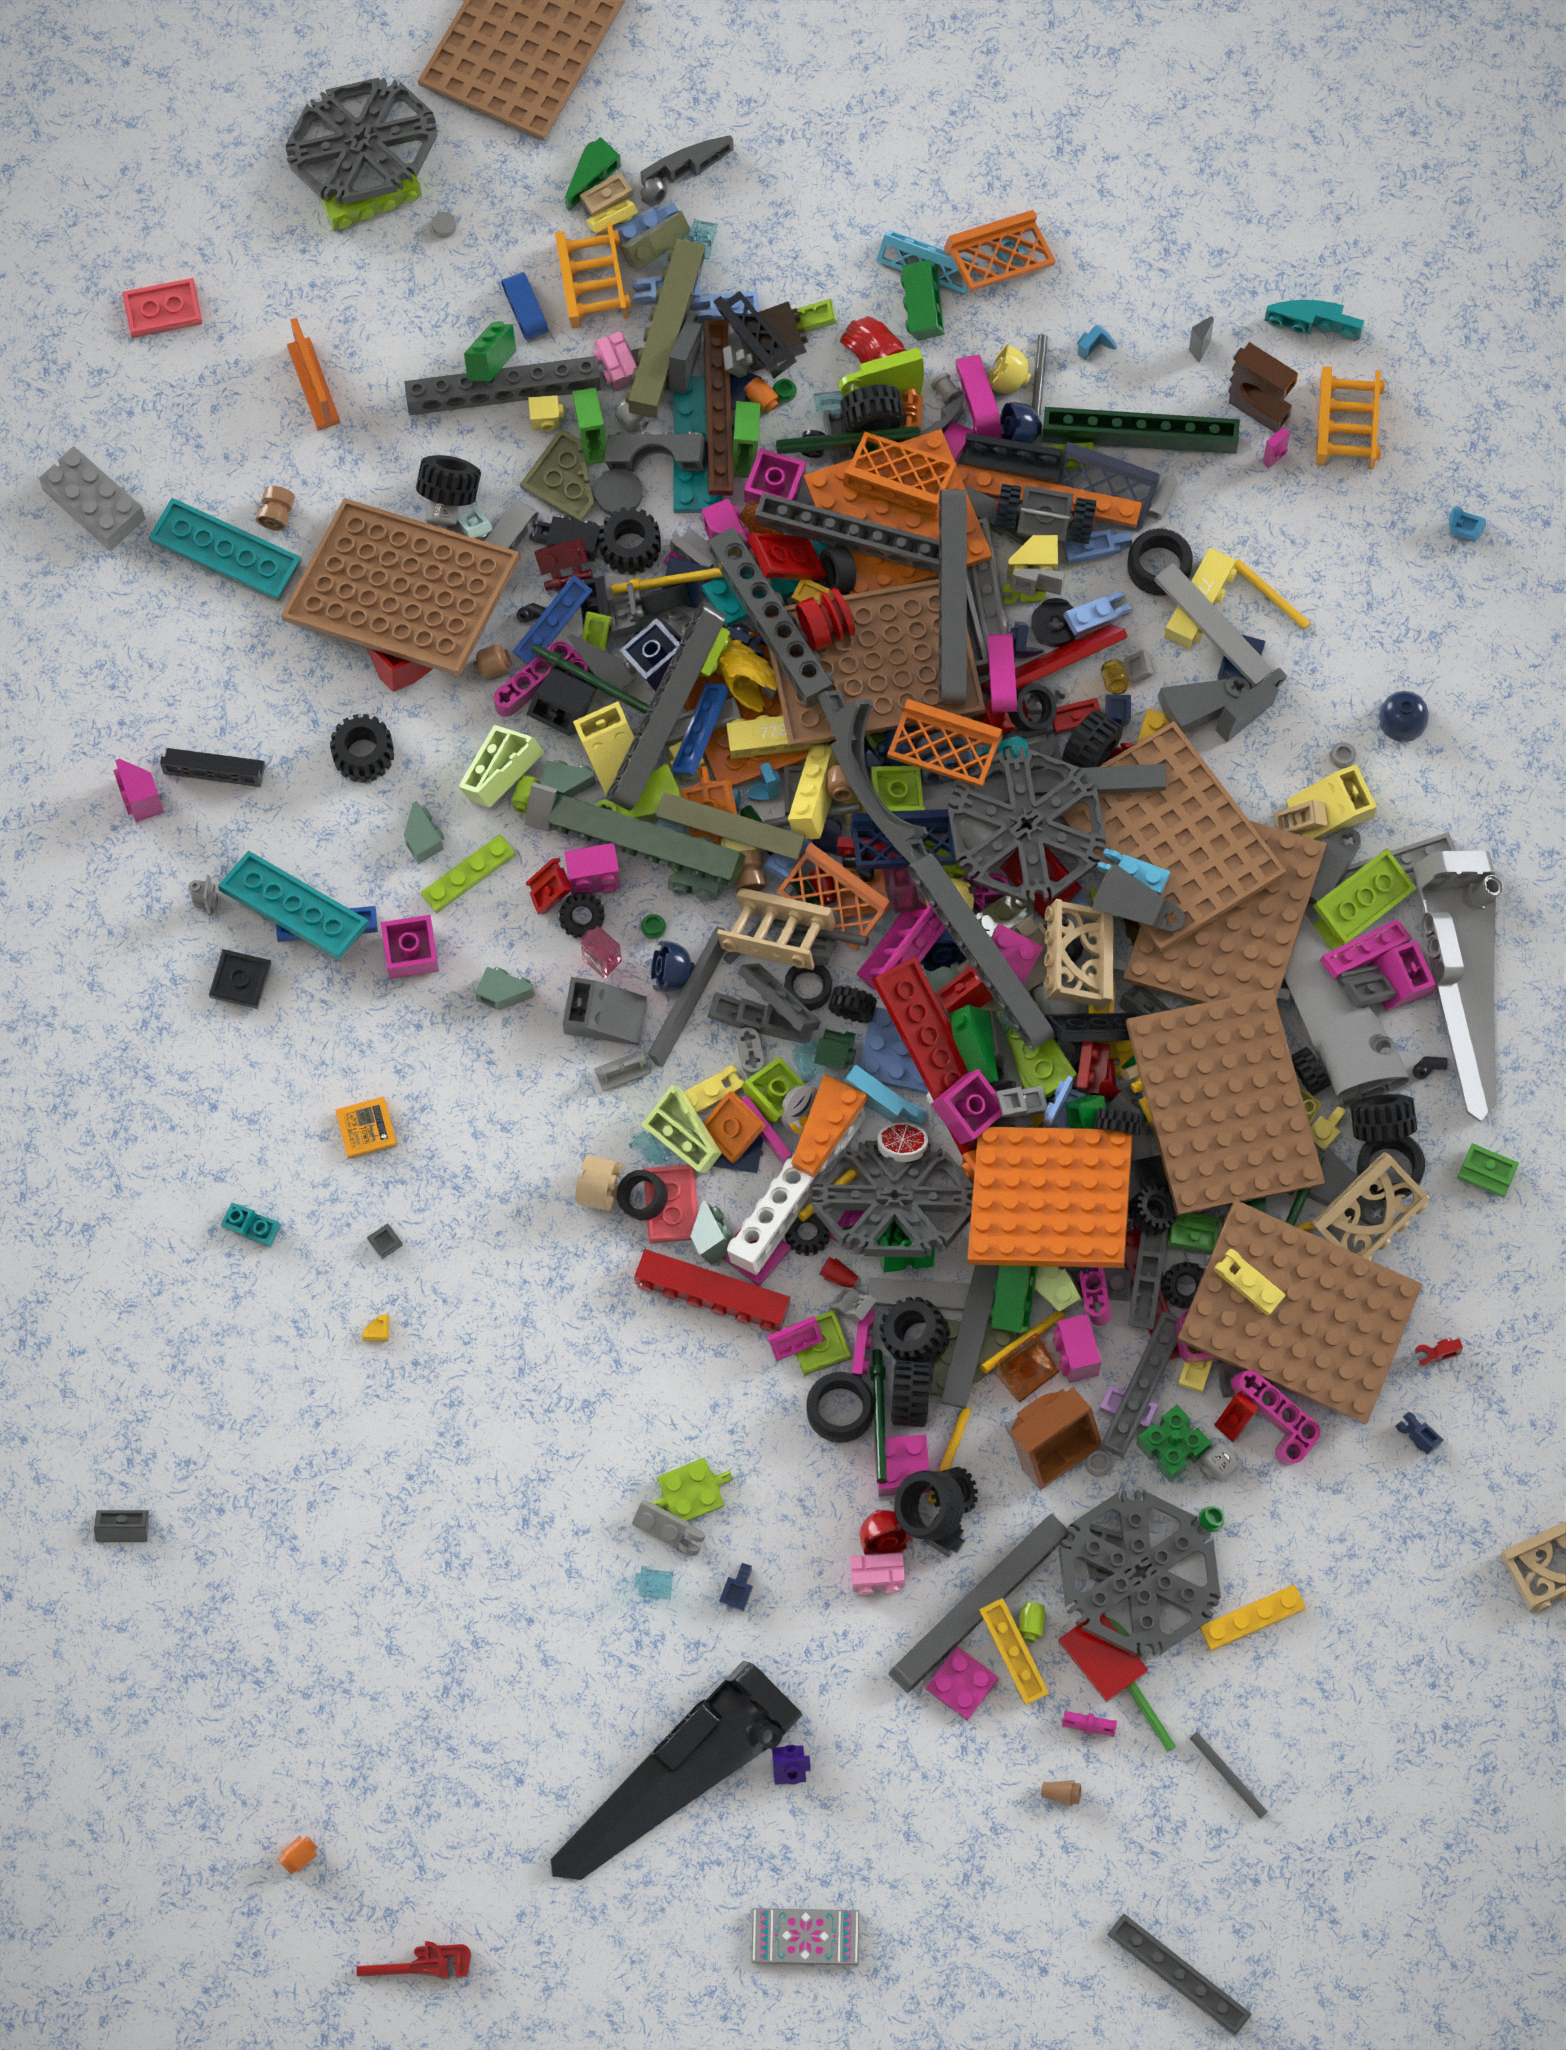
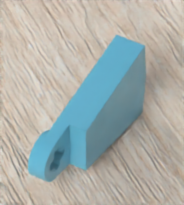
M856 1064L848 1070L841 1081L866 1093L868 1100L864 1106L892 1122L895 1121L898 1115H901L912 1123L921 1126L928 1117L927 1113L920 1107L904 1100Z

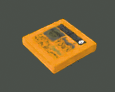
M385 1097L335 1109L348 1159L397 1146Z

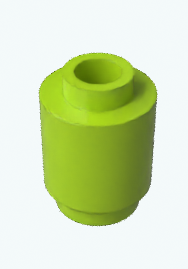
M524 775L517 782L511 805L520 814H526L532 783H541L535 777Z
M1025 1602L1024 1607L1020 1610L1017 1628L1025 1642L1035 1643L1036 1639L1042 1638L1046 1619L1045 1606L1042 1604Z

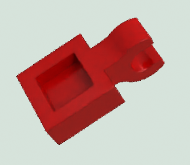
M1446 1338L1437 1342L1435 1348H1431L1428 1345L1417 1346L1415 1354L1419 1352L1427 1354V1358L1419 1362L1420 1366H1426L1433 1361L1438 1362L1460 1355L1463 1346L1460 1338L1455 1340Z

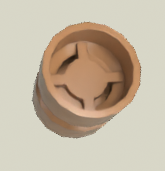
M267 486L261 499L264 506H259L256 522L267 529L275 531L285 530L290 517L288 512L292 510L295 495L283 487Z
M758 850L740 851L746 856L738 882L734 884L735 892L738 893L740 888L754 891L765 889V873L760 870L763 868L762 852Z

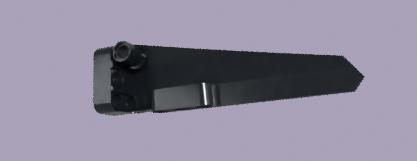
M742 1661L707 1699L701 1700L550 1859L552 1876L582 1880L767 1749L776 1748L785 1733L803 1716L802 1713L759 1668L751 1662ZM769 1729L772 1733V1738L768 1743H764L762 1735L765 1730Z

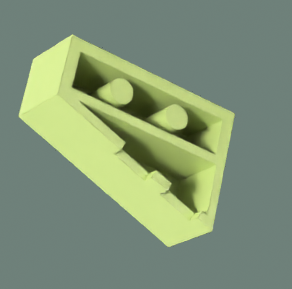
M494 725L458 787L470 802L490 808L545 752L533 737Z
M678 1085L670 1086L641 1124L700 1173H707L722 1154L682 1088Z
M1038 1266L1035 1289L1058 1311L1066 1312L1084 1302L1082 1290L1072 1272H1067L1066 1268L1061 1270L1056 1266Z

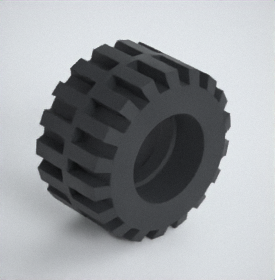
M875 384L858 388L844 396L840 402L847 433L900 428L906 420L900 391L896 387L887 384Z
M446 455L427 456L421 460L416 491L426 499L448 506L471 505L476 501L481 471L472 463L457 457Z
M626 507L620 508L621 512L617 513L616 510L611 512V518L607 516L604 519V525L601 524L599 543L601 556H603L606 564H610L612 570L618 568L621 574H624L625 571H629V575H635L634 571L643 573L645 572V567L650 569L653 566V561H657L659 558L658 553L661 552L659 525L657 522H654V517L651 514L646 516V511L643 509L638 512L636 507H631V510H626ZM630 533L637 534L644 539L635 548H624L616 543L621 536Z
M1098 709L1094 710L1080 722L1070 736L1064 748L1062 760L1080 768L1101 766L1108 761L1113 750L1117 747L1122 736L1123 726Z
M355 714L351 720L348 717L343 719L344 724H337L335 727L336 732H332V741H330L332 758L338 771L341 770V774L345 778L350 775V780L356 782L357 778L361 780V783L366 782L367 778H371L374 781L377 780L376 775L378 774L382 777L385 774V768L390 769L392 765L391 760H394L392 737L389 729L387 730L386 724L383 721L379 723V718L375 716L369 719V714H363L361 718L358 717V714ZM359 740H369L376 744L374 751L367 756L358 757L348 752L350 746Z
M1401 1094L1377 1095L1358 1100L1350 1106L1355 1139L1365 1142L1392 1141L1410 1136L1417 1130L1415 1105L1412 1097Z
M906 1297L905 1302L901 1300L896 1301L897 1305L894 1308L890 1306L887 1309L889 1311L888 1315L884 1314L882 1317L884 1324H880L879 1330L882 1332L880 1338L884 1343L883 1345L898 1361H937V1355L939 1353L943 1355L946 1351L943 1346L949 1344L947 1336L950 1335V1329L947 1327L946 1319L935 1305L927 1299L924 1301L922 1297H916L915 1300L912 1297ZM926 1323L925 1330L918 1339L910 1342L904 1341L905 1333L912 1325Z
M897 1360L894 1365L891 1409L893 1425L925 1427L927 1424L931 1367L928 1362Z

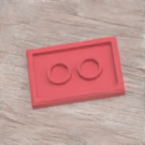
M193 278L122 292L131 338L203 324Z
M689 1164L643 1168V1170L657 1175L665 1183L668 1190V1201L664 1210L657 1217L647 1220L649 1244L692 1240L690 1236L698 1215L694 1168ZM644 1181L647 1207L654 1198L655 1187L651 1182Z

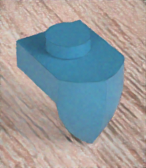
M1099 325L1094 326L1089 333L1085 332L1077 342L1078 356L1084 360L1089 357L1099 344L1109 349H1117V345L1111 335Z
M1454 507L1449 515L1451 535L1476 542L1486 526V519L1466 513L1461 507Z
M769 762L759 765L762 781L755 784L749 790L747 797L759 801L779 797L777 785H780L781 781L777 770L772 771Z

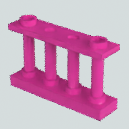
M913 896L856 973L873 990H876L871 980L872 978L915 956L920 964L945 930V926L930 904L926 907L919 899Z

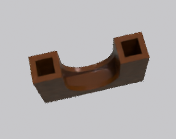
M1249 342L1244 349L1241 347L1233 358L1235 364L1232 367L1233 375L1230 379L1232 384L1228 390V393H1230L1229 404L1277 433L1290 417L1292 405L1284 399L1296 385L1298 372Z

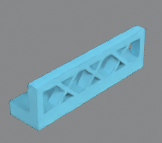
M892 230L884 234L876 262L903 271L902 266L908 265L906 258L911 255L917 256L920 261L929 259L933 263L939 264L944 272L943 275L938 276L939 285L964 294L967 293L968 287L965 281L963 286L954 283L950 274L960 271L952 256H947L944 249ZM887 246L895 248L899 258L895 260L885 258L884 254ZM960 256L962 260H965L969 263L972 262L971 259ZM975 261L974 265L978 266L979 262ZM971 270V272H970L971 278H972V275L975 273V271H972V270Z

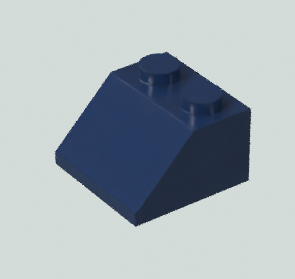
M656 618L619 651L656 692L680 643Z

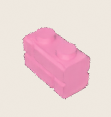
M619 331L611 334L609 337L606 336L596 340V350L593 351V355L597 356L598 365L602 364L604 368L602 375L607 385L611 384L614 391L633 385L634 382H631L634 368H638L623 333Z
M903 1552L850 1556L852 1591H858L859 1595H870L874 1593V1590L884 1589L885 1593L900 1592V1588H905Z

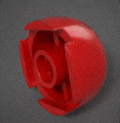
M876 1510L864 1520L860 1527L859 1536L865 1555L900 1553L907 1548L906 1542L909 1539L912 1542L913 1537L905 1533L898 1524L895 1511Z

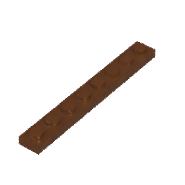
M704 320L703 346L708 495L732 496L734 483L730 373L725 371L723 348L729 346L728 322Z

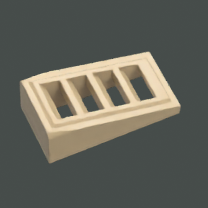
M1311 800L1274 813L1276 828L1294 834L1328 825L1326 806L1322 801ZM1286 816H1288L1289 828L1286 826Z

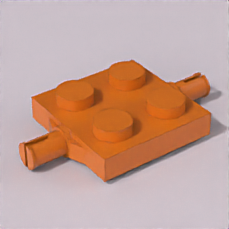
M707 766L697 769L700 783L693 787L681 789L682 796L685 799L737 815L731 780L710 781ZM689 827L690 836L711 837L712 843L721 845V836Z

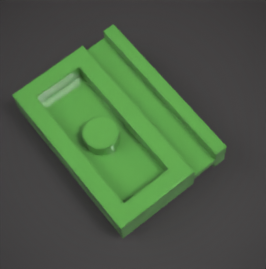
M1471 1143L1457 1179L1505 1198L1519 1162Z
M1190 1213L1178 1216L1175 1220L1176 1222L1168 1228L1167 1246L1211 1255L1219 1237L1218 1223L1220 1218Z

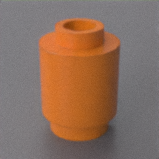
M756 377L744 388L747 393L746 396L752 403H760L761 413L764 411L770 413L779 404L777 402L779 396L764 379L761 380L759 377Z
M298 1836L281 1852L282 1855L278 1858V1861L292 1875L296 1871H301L317 1856L314 1851L318 1847L308 1836L304 1839Z

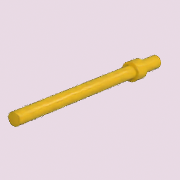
M719 568L644 580H641V578L630 579L629 582L611 585V590L613 594L628 592L627 584L632 583L634 590H639L641 593L644 589L724 576Z

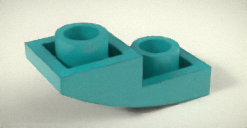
M231 1202L221 1226L242 1237L271 1248L281 1224L278 1221L256 1214L252 1209Z

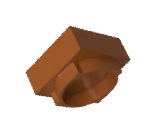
M1074 1387L1066 1392L1061 1389L1057 1393H1049L1034 1400L1017 1412L1018 1417L1010 1431L1022 1470L1039 1490L1045 1488L1090 1454L1100 1449L1102 1443L1092 1408Z

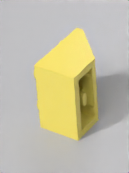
M1033 535L1009 558L1007 578H1012L1013 571L1021 569H1049L1057 571L1058 535Z

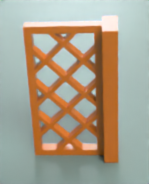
M1034 210L948 237L944 250L947 256L951 255L970 292L1055 265L1056 261L1035 222L1037 216ZM1032 231L1036 239L1035 242L1032 243L1021 238L1022 234ZM1008 238L1015 241L1016 244L1012 250L1000 245L1001 241ZM1018 244L1032 249L1030 255L1026 256L1017 252ZM987 245L994 248L993 256L980 252V247ZM998 250L1011 256L1008 263L995 258ZM1034 250L1044 254L1046 260L1040 262L1033 259ZM967 252L974 255L972 262L969 263L962 260L959 253ZM976 257L990 262L987 270L974 265ZM1013 257L1026 262L1025 267L1018 268L1011 265ZM992 263L1004 268V274L997 275L990 272ZM971 270L984 275L983 280L974 283L970 276Z
M291 319L295 342L287 344V349L317 431L340 424V418L310 337L304 338L298 319Z
M864 432L850 465L846 468L844 486L936 517L939 511L940 489H947L957 462ZM869 441L877 444L879 449L868 453L865 445ZM896 450L903 457L891 461L887 452ZM883 454L886 463L875 466L871 458ZM920 458L926 465L914 468L910 460ZM867 460L871 467L870 469L862 470L856 468V465ZM906 462L910 470L898 474L895 466ZM943 466L949 469L947 473L937 476L933 468ZM890 468L894 476L885 478L879 474V471ZM929 470L933 478L921 482L918 473ZM913 476L917 484L909 486L904 484L902 479ZM936 483L939 492L937 495L929 493L925 487Z
M907 699L887 757L982 788L996 750L999 748L1002 740V729ZM906 721L916 722L920 730L908 735L904 728ZM937 729L942 732L944 737L931 742L927 732ZM923 734L928 744L915 749L911 739ZM958 736L964 738L968 745L955 750L950 740ZM907 741L912 751L904 755L896 753L897 745ZM947 742L952 752L939 757L934 747ZM981 744L990 746L989 754L979 758L974 747ZM931 749L936 759L930 762L921 761L918 754ZM971 750L975 760L963 765L958 754ZM955 757L959 767L953 770L946 769L942 762ZM978 764L982 771L980 778L977 779L969 776L966 769Z
M810 842L805 849L804 855L776 892L785 898L793 900L802 899L803 902H806V898L820 896L821 906L824 907L823 895L837 893L839 907L832 908V911H840L841 925H836L834 929L842 928V931L846 932V927L859 926L860 934L868 936L884 913L889 911L893 903ZM809 859L815 864L817 875L803 877L802 867ZM820 868L823 871H825L826 874H820ZM833 877L837 890L823 892L821 878ZM817 879L819 893L805 894L804 881ZM800 881L802 895L791 897L784 892L790 883ZM839 882H840L842 885H844L846 888L840 889V884H839ZM852 891L855 894L856 905L843 906L841 893ZM859 897L866 903L860 904ZM872 906L878 911L872 920L862 921L861 907ZM857 908L859 922L845 924L843 910ZM868 924V926H867L866 929L864 930V929H863V925ZM844 942L855 951L861 946Z

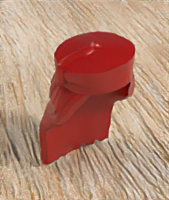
M869 316L857 321H851L846 328V332L840 338V343L851 350L858 357L861 364L907 351L903 343L892 334L886 325Z

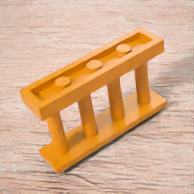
M612 222L607 223L609 234L574 241L566 239L564 231L555 232L568 315L572 328L581 327L580 318L584 317V314L616 308L622 309L624 319L629 318L627 309L632 308L629 294H624L616 245L621 244L618 230H613ZM605 244L611 245V256L575 262V260L570 261L569 254L573 253V250ZM614 265L616 277L584 283L574 282L573 275L577 274L578 271ZM618 286L619 298L584 305L577 303L576 296H580V293Z
M1322 367L1315 465H1325L1327 457H1331L1333 454L1369 457V469H1374L1375 461L1380 460L1381 446H1377L1379 396L1384 394L1385 380H1380L1381 370H1376L1374 381L1336 379V376H1332V367ZM1335 388L1373 391V403L1335 401V398H1331V391H1335ZM1334 410L1372 413L1371 425L1334 423V420H1329L1330 413H1334ZM1335 432L1371 435L1370 447L1332 445V442H1328V434L1332 435Z

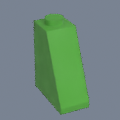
M596 387L572 391L586 465L605 462L607 441Z
M736 401L732 443L734 477L749 478L755 462L759 439L760 403Z

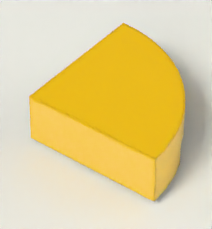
M389 1314L380 1315L370 1322L364 1329L362 1340L389 1341Z

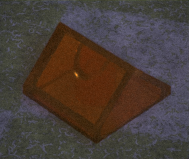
M1036 1332L995 1363L994 1374L1019 1403L1060 1372Z

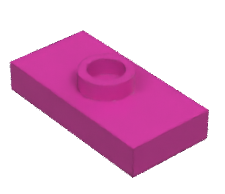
M1285 427L1281 428L1266 441L1263 464L1268 468L1286 455L1288 451L1290 432Z
M814 1316L767 1336L776 1361L824 1341Z

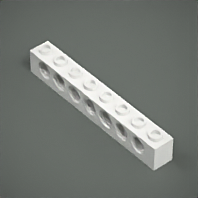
M864 1108L860 1110L814 1178L792 1167L793 1156L786 1160L781 1174L778 1178L772 1180L767 1194L764 1198L759 1199L751 1217L745 1219L737 1237L732 1238L729 1242L727 1252L731 1263L755 1275L759 1273L798 1217V1213L811 1198L814 1182L837 1155L845 1149L865 1120ZM779 1201H785L784 1203L777 1204ZM767 1220H772L770 1223L763 1224ZM758 1240L756 1243L750 1244L751 1241Z

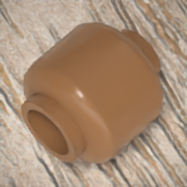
M497 644L479 650L476 654L477 661L473 662L477 674L483 675L487 680H493L507 674L509 666L512 665L507 649L505 647L501 648Z
M835 765L828 770L826 779L828 795L840 802L853 798L856 794L849 785L840 765Z

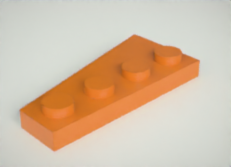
M824 1074L791 1162L792 1167L814 1178L867 1102V1094Z

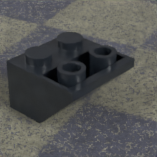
M553 667L535 692L526 715L568 736L577 734L578 732L573 721L587 715L597 688Z

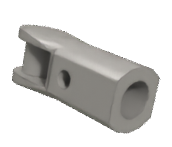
M1173 475L1164 477L1149 507L1147 514L1154 519H1162L1175 491L1177 479Z

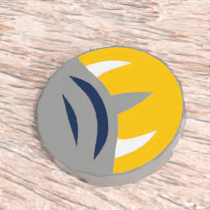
M810 1086L794 1087L783 1100L784 1114H781L785 1128L791 1134L802 1135L818 1092L816 1088Z

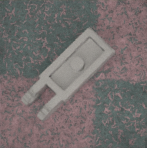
M646 1500L640 1503L632 1525L676 1548L679 1547L682 1552L693 1556L698 1555L700 1549L691 1541L683 1538L684 1535L699 1543H702L706 1536L701 1530L689 1525V1522Z

